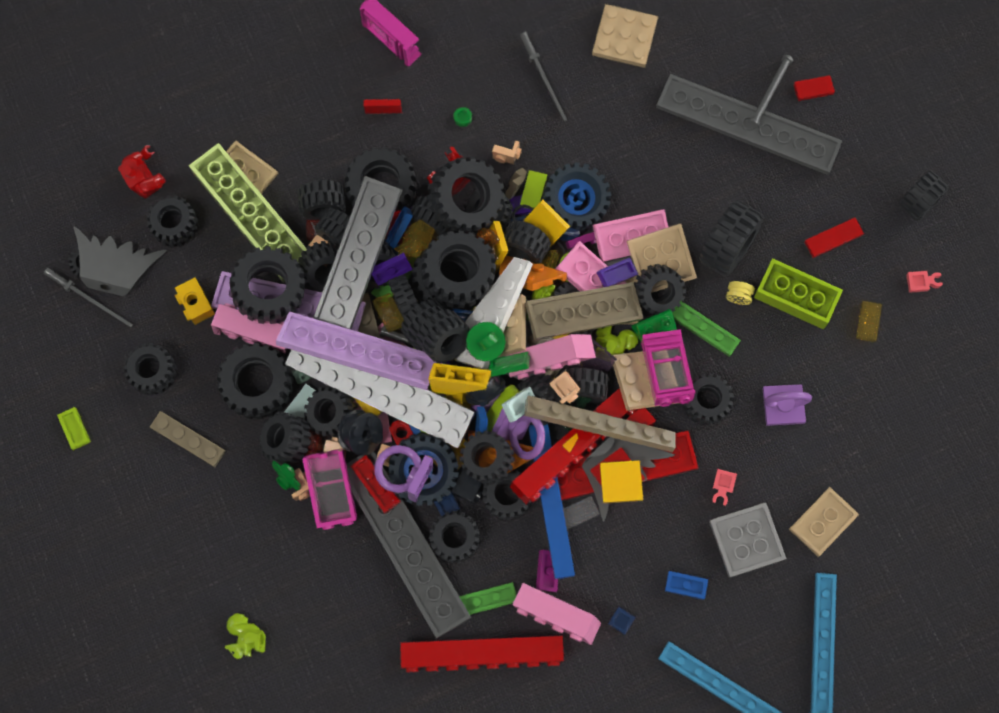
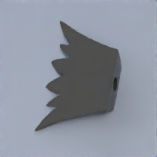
M74 226L79 248L80 278L91 289L125 296L146 269L167 251L161 250L144 255L145 248L132 254L133 245L131 241L117 249L115 241L111 236L100 246L95 236L92 237L90 242Z
M609 437L589 455L582 464V468L595 493L603 522L607 515L609 503H603L602 487L591 474L590 469L622 447L632 461L640 460L641 474L645 478L643 481H647L641 466L653 468L655 465L650 460L664 459L675 455L653 447Z

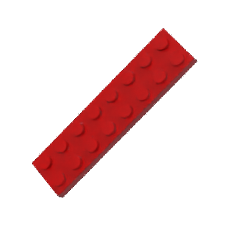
M689 431L675 433L676 448L673 452H669L675 456L650 460L655 465L653 468L641 466L647 481L698 469ZM592 453L583 454L584 458L577 465L573 463L568 467L570 470L562 478L560 476L557 477L561 500L594 493L590 481L582 468V464Z

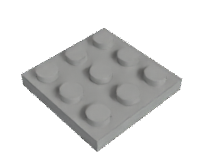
M766 502L709 521L729 578L786 560Z

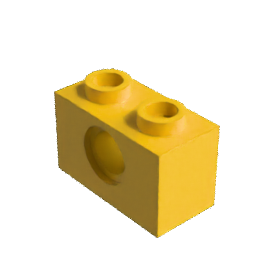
M196 278L175 287L178 293L175 297L179 305H184L186 310L183 313L188 321L192 320L196 325L215 315ZM192 299H198L196 304L189 305Z

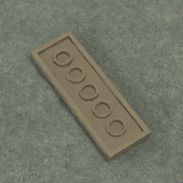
M634 282L525 302L534 340L636 322L643 319Z

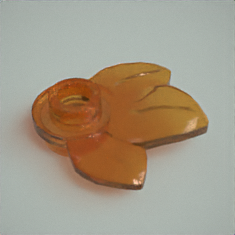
M489 228L479 229L477 239L479 237L485 240L484 245L489 244L492 249L491 253L495 255V261L498 260L494 245L498 244L500 239Z

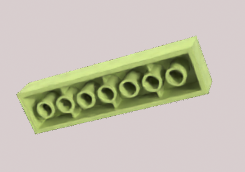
M219 143L189 165L193 174L254 248L259 247L260 250H265V246H271V250L280 248L283 254L286 252L290 253L292 260L296 259L298 261L299 257H302L301 253L307 250L306 247ZM276 274L284 283L285 280L280 275Z

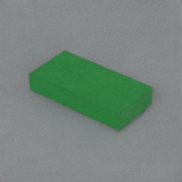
M528 352L499 357L490 361V377L529 369L530 356Z

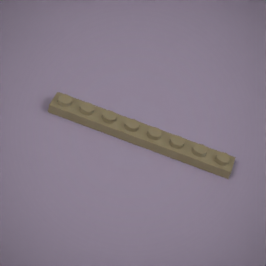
M529 395L525 400V416L669 452H673L676 448L675 432Z

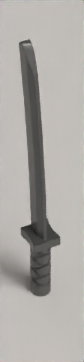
M524 32L520 36L528 51L530 63L535 62L563 121H566L567 118L538 61L540 55L535 52L527 32Z
M49 268L44 271L46 276L61 284L67 292L73 290L127 326H133L75 288L73 281L64 279Z

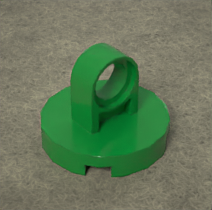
M481 322L472 326L468 331L466 348L469 354L476 360L492 361L498 358L504 351L506 344L505 335L496 324Z

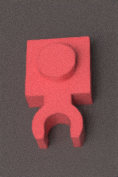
M927 271L908 272L909 293L929 291L930 286L932 288H940L943 283L935 282L934 278H939L941 273L936 272L928 276Z
M717 469L713 488L718 489V493L713 496L714 503H716L718 496H722L724 498L723 505L727 504L726 492H733L737 474Z

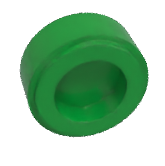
M461 107L454 112V122L458 126L465 127L471 123L472 113L468 108Z

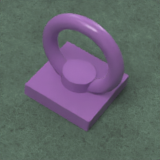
M802 385L763 387L766 426L806 423L804 405L811 402L812 396L807 392H803Z
M503 408L491 433L495 432L505 440H510L515 454L525 460L537 457L542 451L545 442L544 427L539 419L527 417L524 414L516 421L509 422ZM532 422L536 428L537 441L533 450L525 452L521 449L518 440L523 439Z
M401 445L391 446L382 451L375 462L374 471L376 479L388 491L396 493L408 491V499L416 502L433 468V458L425 455L423 461H421L419 455L411 448ZM396 453L409 456L414 463L407 482L401 485L392 484L387 481L382 470L384 461L390 455Z

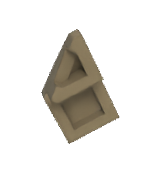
M521 168L513 174L509 181L510 186L505 193L507 198H513L526 177L527 172L525 169Z

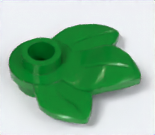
M276 461L272 462L273 468L279 476L276 478V481L284 490L293 488L298 491L301 489V484L295 479V471L290 465L286 463L280 465Z

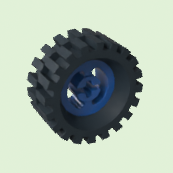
M574 163L572 167H570V164H566L563 169L558 168L550 176L544 189L542 200L570 228L580 230V233H583L585 229L590 231L593 229L592 225L600 223L610 205L611 192H607L610 187L609 183H603L605 176L603 174L598 176V169L595 167L591 171L588 169L589 165L585 163L583 167H579V163ZM573 189L568 195L565 205L563 201V193L567 190ZM586 196L588 200V206L583 210L576 211L580 209Z
M419 433L416 436L413 434L408 439L400 441L399 445L411 448L419 456L428 455L437 463V471L433 472L431 470L428 476L430 480L425 482L416 504L422 506V503L433 505V502L436 500L438 502L442 501V497L448 496L451 493V488L455 487L456 478H458L459 473L458 462L450 445L432 435H425V433ZM402 453L390 456L389 478L392 484L401 485L407 482L410 474L409 466L414 465L409 456ZM408 491L398 493L401 498H406L407 502H414L408 499Z

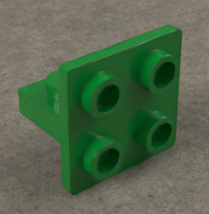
M671 309L657 315L655 314L631 326L632 331L641 342L642 335L677 330Z

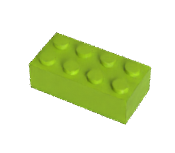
M772 258L754 298L824 330L829 323L843 290Z

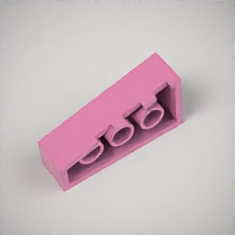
M231 304L218 305L211 324L214 334L221 335V332H223L228 338L234 340L241 337L243 341L252 345L254 342H259L262 346L268 344L273 349L286 354L288 348L276 345V339L284 322L270 324V321H264V324H260L258 319H254V321L249 320L246 314L242 315Z
M568 335L527 347L525 351L513 353L528 352L530 356L529 369L509 373V376L518 377V380L529 378V374L540 375L546 373V370L549 369L558 370L565 365H576L581 361L596 358L591 335Z
M524 583L513 603V606L517 608V613L525 617L529 614L535 617L534 621L542 625L547 623L552 626L553 630L562 634L565 632L572 639L579 642L582 640L590 645L601 625V622L594 615Z

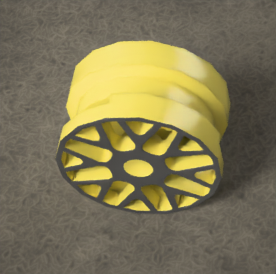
M729 282V292L726 294V299L738 305H751V296L754 294L755 288L744 282Z

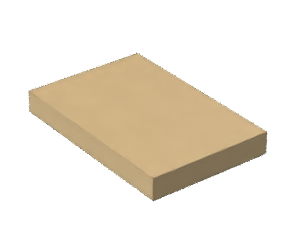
M237 141L226 151L261 194L279 174L278 171Z
M829 487L789 530L819 557L859 514Z

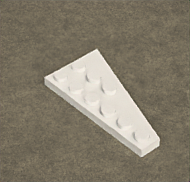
M516 257L512 259L465 321L470 329L478 323L490 322L496 324L504 332L533 265L530 261ZM467 348L459 357L454 358L455 361L483 370H487L490 361H479L473 358Z

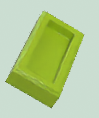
M529 170L520 205H529L534 209L541 202L547 174Z
M76 407L57 415L72 450L91 442Z

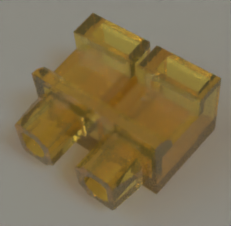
M421 219L406 228L400 239L402 240L401 245L397 246L394 250L399 252L398 255L405 253L409 261L412 257H419L421 252L428 248L435 229Z

